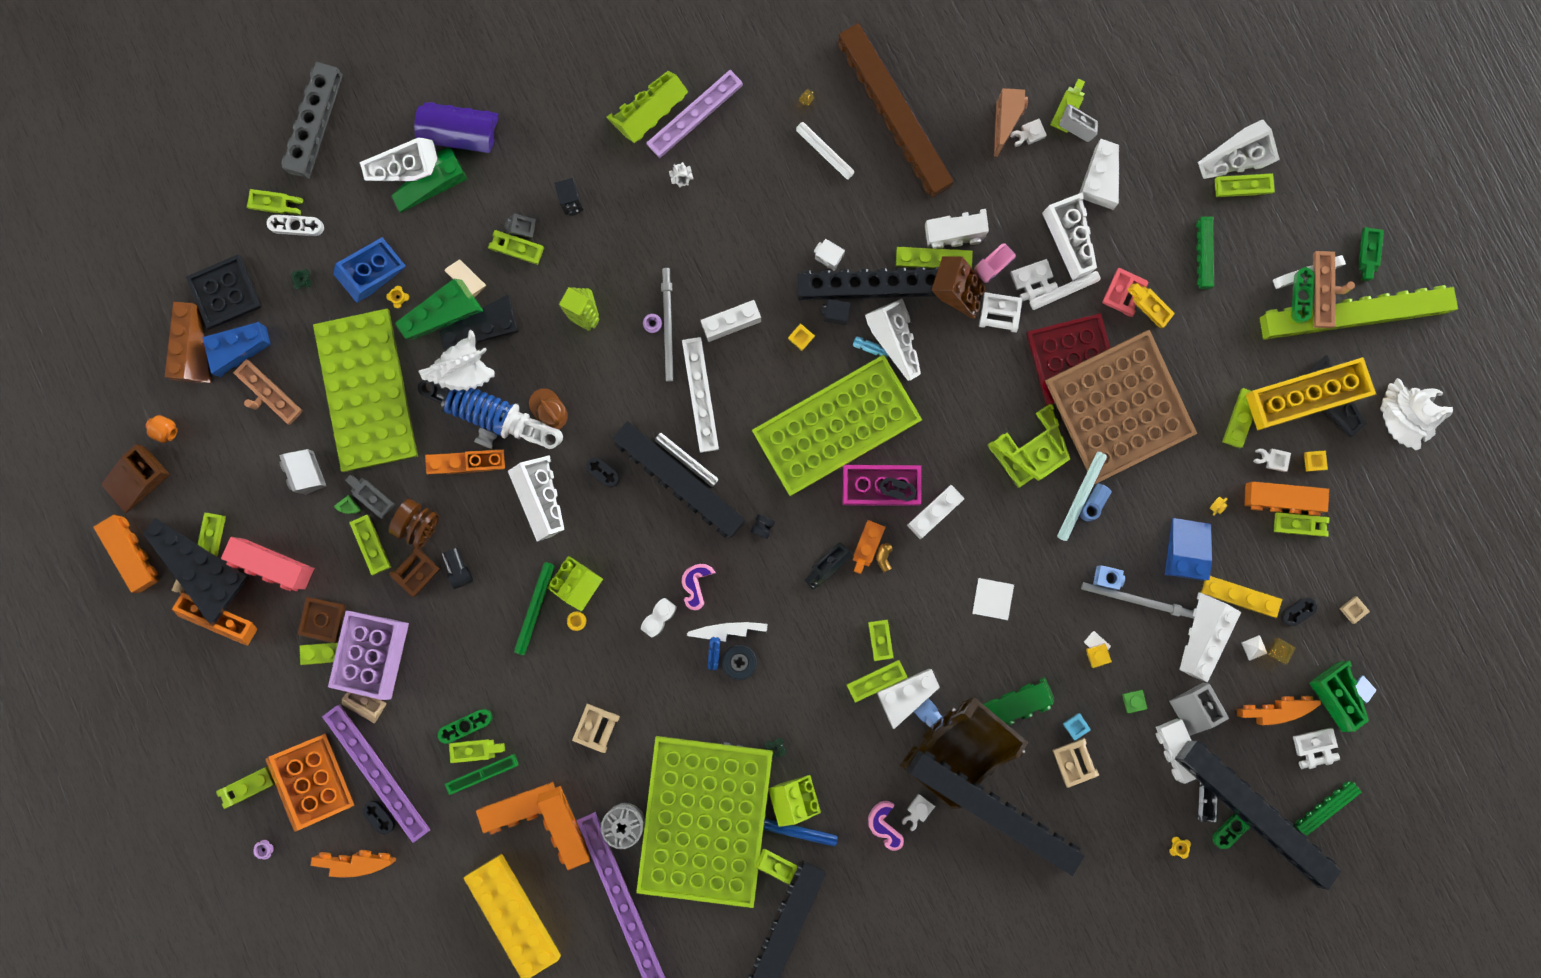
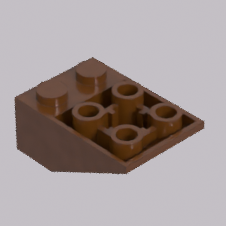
M942 256L932 291L941 301L975 319L980 309L982 295L985 293V285L963 257Z
M136 444L119 459L101 485L122 510L128 513L168 478L170 474L147 447Z

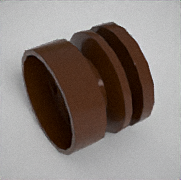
M408 498L396 511L389 526V534L400 540L407 536V544H413L415 548L421 549L433 535L439 520V514L431 512L429 508H425L421 512V504Z

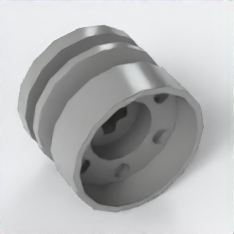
M620 803L613 806L604 816L601 823V833L604 840L616 849H626L633 846L640 839L644 831V815L637 806L631 803ZM620 824H626L627 827L625 828V831L623 829H618Z

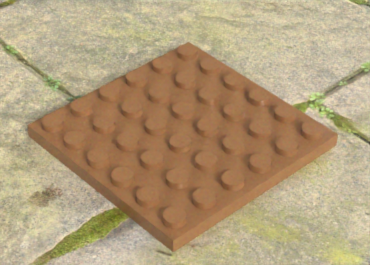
M1146 330L1045 380L1087 472L1097 452L1107 456L1094 484L1197 434L1150 330Z

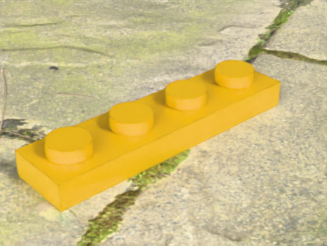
M1210 576V580L1204 581L1201 591L1202 594L1274 618H1277L1282 602L1280 598Z

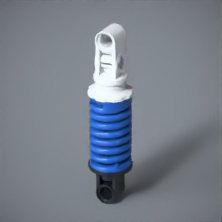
M428 380L420 381L417 386L421 396L441 403L442 413L453 414L454 417H460L462 420H467V422L474 423V425L480 426L483 429L487 428L488 431H494L495 434L502 436V438H507L511 434L517 439L522 437L529 442L539 444L548 449L558 446L563 440L561 431L538 420L531 419L527 413H520L518 404L509 405L508 401L502 402L501 398L495 399L493 395L488 396V393H481L479 389L469 388L468 391L464 389L460 391L456 389L450 390L447 387L441 388L439 383L434 384V381L429 382ZM427 383L432 386L431 392L426 388ZM549 434L555 436V443L550 442Z

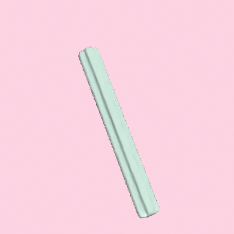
M1101 452L1096 453L1057 535L1059 539L1063 541L1068 540L1107 458L1105 454Z

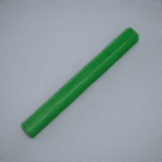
M545 562L543 564L514 650L519 655H525L555 567L551 563Z

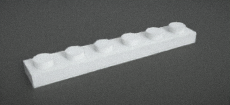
M701 337L682 340L700 453L719 450Z

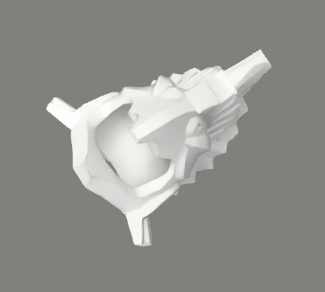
M469 330L468 338L459 341L455 346H451L446 352H443L441 358L434 362L435 364L429 368L419 370L422 380L434 381V384L439 383L441 388L447 387L450 390L456 389L458 391L462 389L468 391L469 388L476 389L477 386L482 387L484 382H489V379L495 375L494 370L486 367L480 361L481 355L486 352V348L476 351L475 335L472 330Z
M1398 378L1394 384L1389 383L1384 394L1385 398H1383L1380 410L1383 412L1385 425L1388 428V432L1393 435V439L1398 440L1399 444H1404L1407 448L1412 447L1415 451L1421 449L1422 438L1424 442L1430 440L1435 435V428L1451 416L1453 412V407H1439L1433 403L1436 396L1443 395L1442 391L1432 388L1421 391L1418 388H1412L1409 391Z

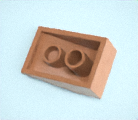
M1002 88L996 102L994 156L996 157L1001 152L1020 116L1024 115L1025 108L1027 109L1028 97H1025V90Z

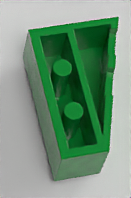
M1350 660L1335 663L1309 682L1342 732H1355L1369 721L1362 697H1359L1356 685H1358L1357 681L1353 679Z

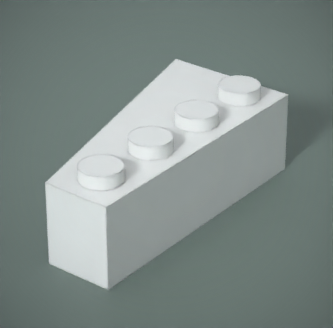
M1083 192L1049 205L1042 213L1073 281L1090 274L1097 268L1093 244L1090 242V229L1086 221V208L1083 205Z

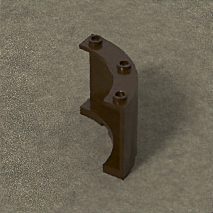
M974 697L961 702L959 709L956 710L953 707L938 719L923 734L925 739L918 747L914 745L899 766L906 771L918 750L922 753L928 751L936 756L934 759L936 762L941 763L944 761L952 767L951 771L955 774L959 771L969 777L967 781L971 784L974 781L980 784L1001 765L1022 757L1028 742ZM914 777L951 809L962 808V806Z

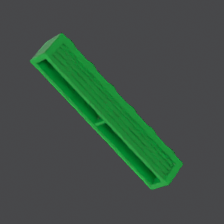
M1200 217L1196 223L1198 227L1196 235L1198 239L1197 251L1199 253L1197 255V262H1199V267H1197V274H1199L1197 285H1199V289H1211L1214 287L1213 217Z
M515 754L452 780L446 783L445 786L448 794L451 795L518 766L519 763Z
M1345 782L1340 789H1336L1321 804H1317L1312 811L1307 812L1305 817L1298 819L1293 827L1296 831H1300L1306 836L1309 835L1362 792L1354 782Z

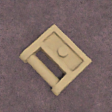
M587 704L572 741L606 753L608 748L606 747L615 722H618L620 716ZM605 717L608 719L600 742H593L601 721Z
M1085 738L1052 750L1067 788L1099 776L1098 770L1094 768L1086 748L1087 742ZM1076 748H1079L1088 771L1083 774L1074 751Z

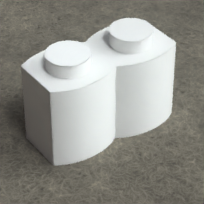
M666 598L661 599L655 605L653 614L646 617L643 621L641 630L651 638L657 636L663 630L665 622L673 617L677 606Z

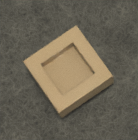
M1354 596L1340 608L1352 624L1357 623L1370 612L1357 596Z

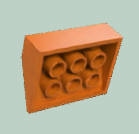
M326 733L265 759L294 832L355 806Z

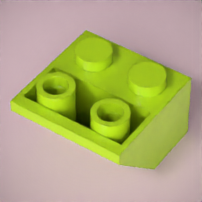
M568 556L555 577L552 578L548 589L569 605L582 611L603 579Z
M810 775L768 788L779 827L795 825L821 813Z

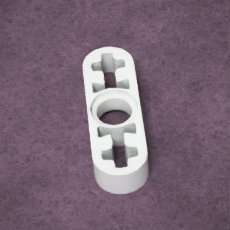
M272 215L267 220V227L276 234L319 236L324 231L323 223L315 217ZM278 220L281 224H285L286 227L277 225L276 228L273 226V223H277ZM294 221L300 222V227L297 230L291 229V224ZM314 223L318 225V228H315L314 231L310 227H305V224L308 226H314Z

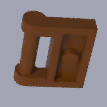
M414 547L412 549L413 552L406 560L389 574L412 597H416L441 570L421 549ZM419 557L421 561L403 579L401 575Z

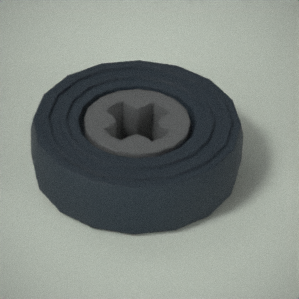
M736 645L725 652L722 666L729 677L735 680H743L754 673L757 659L750 648L744 645ZM739 657H742V661L745 662V665H741L740 668H737V664L734 663V660H738Z

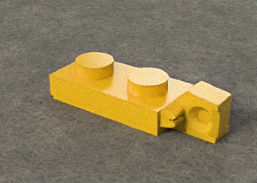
M1138 283L1131 284L1127 289L1134 297L1133 301L1159 328H1164L1173 317L1174 312L1151 289H1147L1145 286L1141 287Z

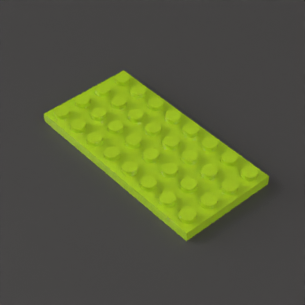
M389 309L313 324L341 472L418 457Z
M882 355L754 428L752 432L789 496H792L841 468L843 465L848 464L921 422L922 418L887 359Z

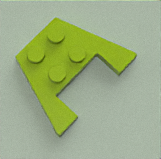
M1052 404L1047 405L1036 413L1047 430L1021 448L1016 446L1008 433L992 442L994 447L1038 481L1070 460L1064 438L1061 436L1058 428L1059 423L1058 419L1055 418Z

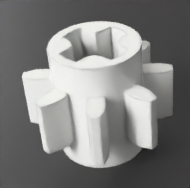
M683 162L677 165L674 164L673 171H669L672 184L676 183L679 187L688 186L689 180L693 179L691 167H686Z

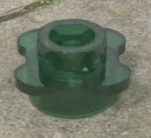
M308 269L292 272L291 276L295 289L305 286L309 288L312 285Z
M781 738L765 743V748L773 751L772 760L775 757H784L786 755Z

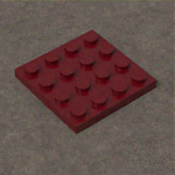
M1101 313L1035 329L1026 333L1046 406L1055 404V401L1045 380L1110 349Z

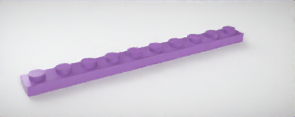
M596 812L577 819L578 826L642 978H665L610 845L602 836L601 824Z

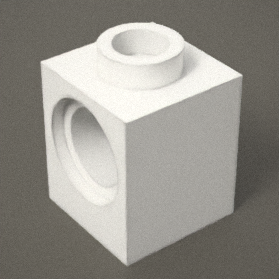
M825 239L823 243L819 242L814 250L816 253L815 259L830 269L835 270L844 256L845 250Z

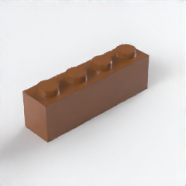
M173 302L165 377L173 381L212 384L208 370L210 368L202 338L204 337L203 332H205L203 318L198 306L193 303Z

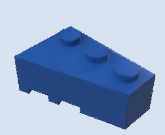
M259 322L202 337L211 374L220 378L233 367L236 368L247 358L253 357L271 345L267 327Z

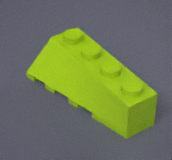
M667 71L648 85L649 90L636 94L633 102L628 105L624 103L619 107L621 111L615 115L611 113L607 116V119L627 139L634 143L639 141L644 136V133L653 128L657 121L664 115H667L676 103L682 101L688 93L676 74Z
M568 287L559 306L571 322L590 331L591 328L596 327L599 321V314L592 290L589 288Z

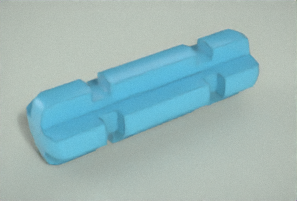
M858 336L853 342L854 347L859 349L861 347L863 348L862 350L874 355L879 354V357L882 355L885 358L888 357L887 352L879 344L868 340L864 341L863 338Z

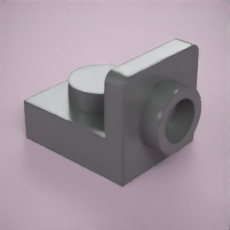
M514 213L505 221L504 228L507 229L506 234H514L531 239L533 238L536 219Z

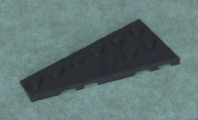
M154 518L144 531V536L209 624L214 626L249 577L237 569L226 565V562Z

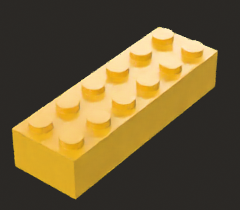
M1359 358L1253 390L1245 395L1258 431L1375 395L1376 392L1364 358Z
M502 853L464 877L466 884L521 978H531L559 960L561 954Z

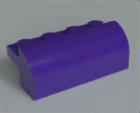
M425 102L423 106H418L416 111L415 139L424 138L433 140L434 145L490 153L494 145V128L499 120L498 113Z

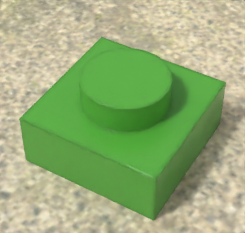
M1143 690L1122 694L1127 713L1147 709Z

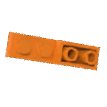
M504 450L425 455L426 475L463 474L505 469Z
M1281 696L1282 700H1275V705L1264 704L1262 708H1255V705H1243V708L1236 709L1237 717L1256 718V724L1274 725L1292 721L1308 714L1321 705V701L1314 700L1313 696H1301V700H1294V696Z
M359 850V852L352 855V859L348 855L332 857L331 853L320 852L319 855L312 857L311 866L330 868L329 877H356L379 871L396 862V858L390 857L391 854L389 853L374 855L369 850Z

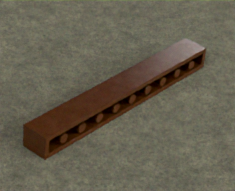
M857 23L839 33L837 43L842 52L845 51L850 67L855 68L859 82L864 83L867 88L866 93L870 99L873 98L875 101L877 112L879 115L882 114L884 116L887 129L893 131L896 144L903 148L904 157L908 162L912 163L914 174L917 178H921L924 183L922 185L927 194L930 193L933 198L951 188L954 183L952 177L860 24Z

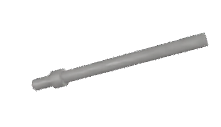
M663 268L661 292H663L665 373L666 381L671 382L673 381L672 283H670V268Z
M1085 582L1081 586V589L1170 612L1174 616L1179 617L1181 615L1195 618L1193 610L1182 608L1181 605H1170Z

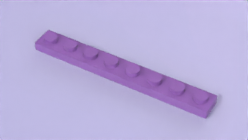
M337 705L322 716L412 843L429 832L430 829L342 706Z

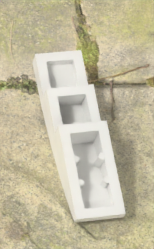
M751 622L724 623L689 631L687 636L705 639L719 637L720 641L726 642L727 634L746 637L747 629L766 632L768 624Z

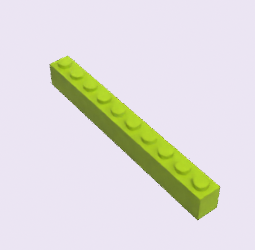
M1446 285L1434 287V290L1427 291V288L1415 290V293L1401 291L1397 292L1394 296L1386 293L1378 295V298L1371 299V296L1359 298V301H1353L1352 299L1341 300L1340 303L1335 304L1336 327L1313 328V307L1311 318L1302 324L1296 323L1292 319V307L1285 308L1282 312H1278L1277 309L1269 310L1260 317L1263 340L1448 314L1458 310L1454 287L1446 288ZM1302 309L1298 312V314L1301 315V318H1303L1306 315L1302 313Z

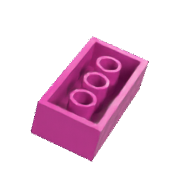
M843 465L842 505L920 506L921 466ZM886 478L912 484L916 488V496L908 502L888 497L881 493L880 484ZM891 482L883 485L886 488V492L897 490V488L891 486ZM909 487L906 490L899 489V492L904 493L906 498L913 494L910 492Z

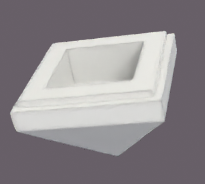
M1260 635L1241 642L1249 661L1267 654Z

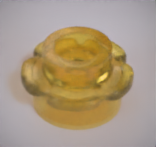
M805 90L798 100L802 103L801 106L805 104L809 106L815 99L813 96L814 91Z

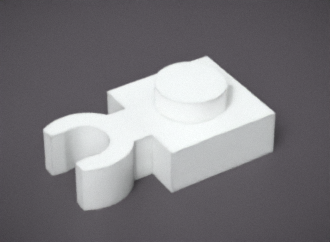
M1040 119L1022 125V132L1016 130L1010 135L1011 138L1017 136L1020 139L1015 142V147L1020 146L1025 140L1029 145L1047 136Z
M1257 449L1255 451L1262 455V459H1254V463L1261 464L1266 462V468L1287 472L1291 453L1276 449H1270L1269 453L1264 449Z
M918 794L907 808L911 814L902 819V824L905 825L908 820H911L913 825L910 827V830L914 831L917 827L918 819L924 822L935 806Z

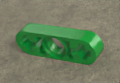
M1307 267L1301 268L1294 275L1291 317L1299 324L1305 323L1312 316L1315 275ZM1303 273H1305V277H1308L1305 281L1303 277H1300ZM1299 291H1305L1307 293V300H1301L1299 298ZM1301 309L1302 313L1306 314L1303 318H1301V315L1298 314V312L1301 311Z
M481 709L442 727L438 731V739L444 744L454 742L488 726L492 722V714L487 709ZM480 713L488 717L485 719L486 723L483 721L474 723L473 720L480 718ZM462 721L470 723L468 732H463L460 729ZM456 728L457 733L450 735V740L443 737L445 729L449 732Z
M1234 813L1213 834V843L1221 849H1228L1250 827ZM1236 820H1239L1242 825L1239 831L1232 829V823ZM1228 829V831H1229L1230 833L1234 834V836L1232 837V836L1229 835L1228 832L1225 831V830ZM1221 835L1225 837V844L1222 842L1219 843L1221 841V839L1219 838Z

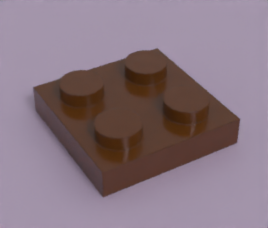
M306 597L297 635L337 643L346 605Z

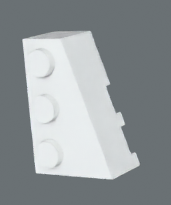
M1100 139L1095 147L1079 194L1083 192V200L1112 210L1119 204V145Z
M981 209L980 214L970 216L966 212L962 213V217L951 218V216L927 220L925 223L927 247L940 249L944 245L958 247L962 246L963 243H970V245L980 244L989 232L986 209Z
M927 669L877 692L892 728L895 729L940 687L932 669Z

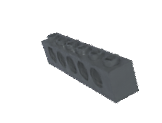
M316 62L310 71V81L304 90L305 97L299 105V115L293 124L294 131L292 137L288 140L286 155L282 158V168L289 174L310 179L343 76L337 67ZM325 82V85L319 88V85ZM316 100H320L317 105H313ZM314 117V120L311 123H308V120ZM308 135V138L302 141L303 136ZM303 152L300 158H296L298 153Z

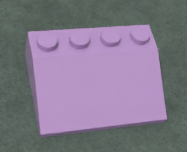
M346 611L328 687L380 700L391 699L409 623Z

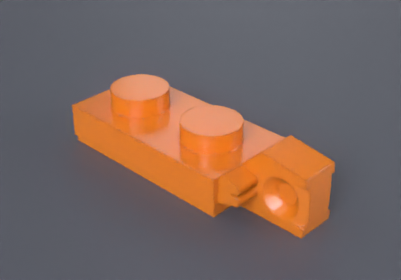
M867 520L853 555V561L857 562L853 570L854 572L861 574L864 565L869 567L870 563H872L885 526Z

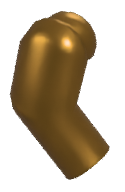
M889 543L882 544L876 554V560L883 573L891 569L887 560L889 553L892 552V546Z

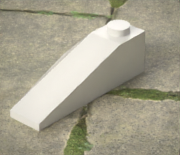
M1262 119L1238 132L1200 160L1198 164L1203 179L1226 175L1232 171L1244 172L1245 169L1249 168L1260 169L1280 159L1272 129Z
M416 138L364 160L360 164L365 181H417L431 175L438 158L433 140Z
M899 299L866 314L867 324L872 334L906 379L909 381L920 375L917 352L913 350L911 340H914L913 333H909L908 328L910 317L903 299Z

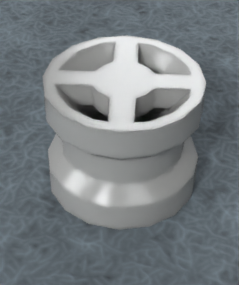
M479 428V436L475 438L474 442L492 449V442L498 435Z

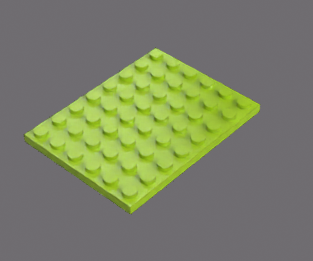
M660 736L655 737L637 893L754 908L758 869L755 866L761 851L772 750Z

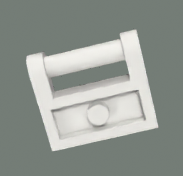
M985 292L979 327L985 328V326L1009 329L1011 332L1017 333L1022 298ZM987 314L1013 317L1012 322L987 319Z

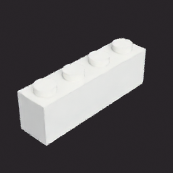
M550 455L519 463L508 471L537 541L550 538L564 530L560 506L556 502L557 490L554 489L552 482L554 475L549 467L551 462Z
M1198 592L1197 599L1199 601L1197 609L1194 608L1193 616L1195 618L1192 628L1189 629V643L1185 645L1180 670L1196 679L1208 682L1241 612L1224 602Z

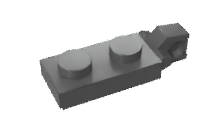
M349 475L345 480L353 487L350 490L353 493L352 495L381 519H384L396 505L363 478L358 480L353 475Z

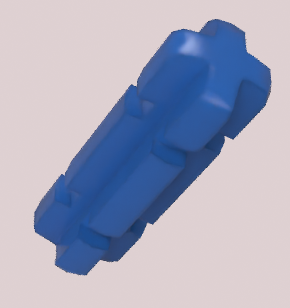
M719 637L710 638L709 670L718 669Z

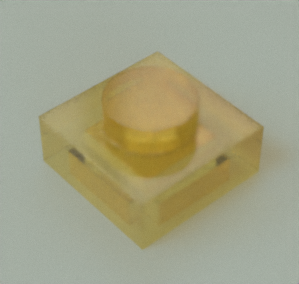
M1276 638L1268 656L1287 665L1296 647Z

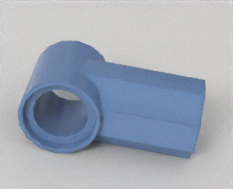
M1099 483L1095 485L1081 510V519L1092 521L1100 516L1101 510L1112 492L1108 487ZM1088 507L1093 509V517L1087 514L1086 510Z
M929 698L914 710L919 719L929 727L942 717L937 707Z

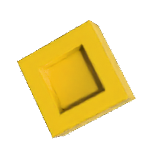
M800 323L788 339L803 351L814 339L815 335Z
M1326 451L1304 453L1306 472L1328 470Z
M1105 643L1086 649L1092 668L1112 662Z

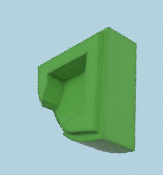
M348 495L334 506L335 509L345 514H356L362 511L351 495Z

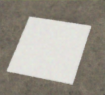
M979 578L972 614L1008 620L1014 585Z

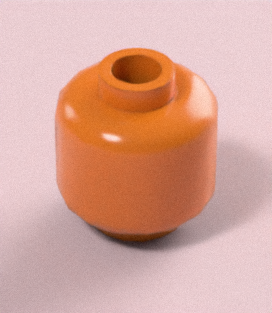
M161 415L150 418L145 426L148 437L161 443L172 441L177 434L175 422Z

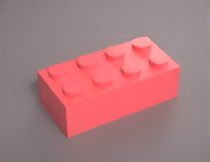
M230 537L221 559L227 561L226 565L237 569L238 567L245 569V573L261 576L262 580L272 584H280L281 588L288 591L306 589L315 569L249 540Z

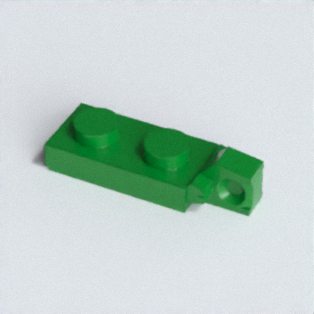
M1368 227L1362 229L1358 264L1359 270H1362L1361 281L1369 282L1371 279L1373 280L1374 272H1377L1378 267L1381 265L1384 230Z

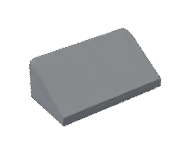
M1068 104L1061 118L1060 126L1089 142L1097 135L1098 121Z

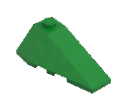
M451 147L436 153L438 159L431 175L417 181H406L391 195L400 213L467 180Z

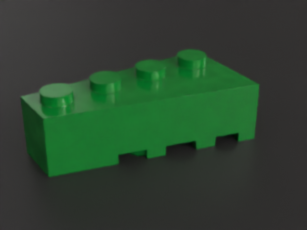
M454 278L395 324L405 339L415 340L437 329L466 319L471 315L481 313L483 309L463 280Z
M1043 677L1039 679L1040 683L1037 685L1029 683L1020 688L1017 693L1011 691L1001 696V699L995 698L983 705L1009 726L1015 723L1014 720L1021 717L1024 720L1033 716L1032 712L1038 710L1044 712L1051 709L1050 705H1053L1054 696L1046 678Z

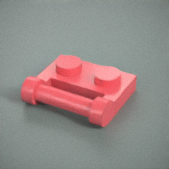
M1118 268L1102 303L1123 312L1126 316L1133 317L1136 312L1134 310L1136 307L1133 301L1134 297L1132 296L1128 306L1123 304L1128 294L1127 289L1132 283H1138L1141 287L1145 286L1147 288L1149 282Z

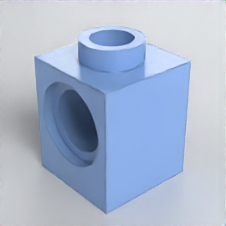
M1102 565L1097 566L1093 585L1120 590V587H1123L1125 582L1124 571ZM1108 573L1114 576V581L1111 584L1106 580Z

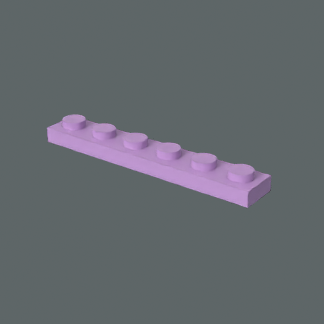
M729 70L647 142V146L660 159L743 86L742 81Z

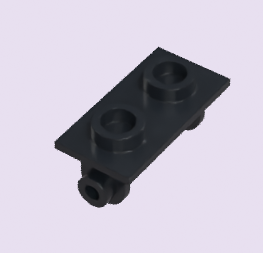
M1200 783L1197 817L1199 821L1217 822L1218 798Z

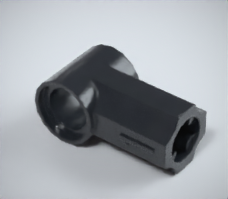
M459 548L448 550L442 554L449 571V581L454 589L473 582L471 572L465 566Z

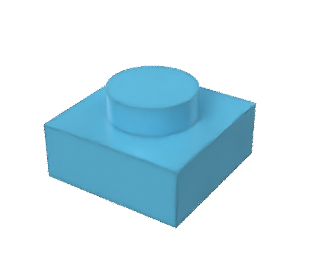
M1077 713L1063 723V726L1074 741L1091 730L1080 713Z

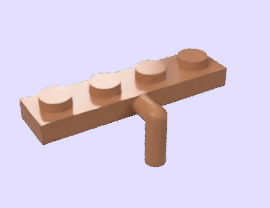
M1315 251L1313 253V272L1315 275L1313 328L1336 327L1335 294H1346L1355 287V284L1348 282L1343 287L1335 286V252Z
M246 359L233 372L258 396L255 401L245 400L244 405L246 407L256 410L265 402L289 425L303 412L249 360Z

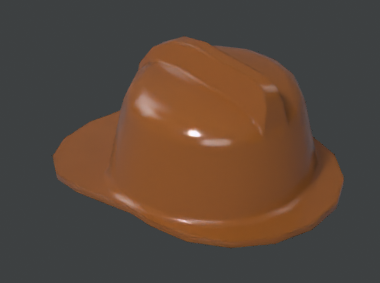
M539 389L531 395L529 408L536 420L558 430L566 424L568 412L552 390Z

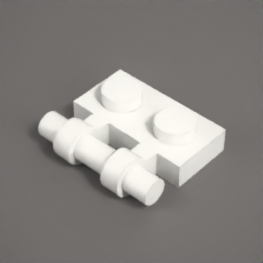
M1047 259L1011 271L1010 273L1016 290L1022 288L1025 290V293L1020 294L1022 301H1031L1039 295L1047 294L1058 288L1056 282L1051 284L1047 282L1048 279L1053 278ZM1040 283V288L1032 289L1031 285Z
M1333 728L1293 736L1297 755L1306 756V760L1299 761L1301 769H1313L1317 765H1330L1334 761L1340 760L1338 753H1331V749L1338 748ZM1323 752L1321 757H1314V753Z

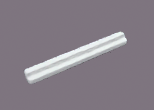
M804 122L797 126L796 131L846 179H850L853 176L854 170Z
M1097 271L1054 289L1052 292L1032 299L1029 302L1033 310L1038 309L1100 281V275Z
M662 433L658 434L655 441L711 487L717 483V477Z

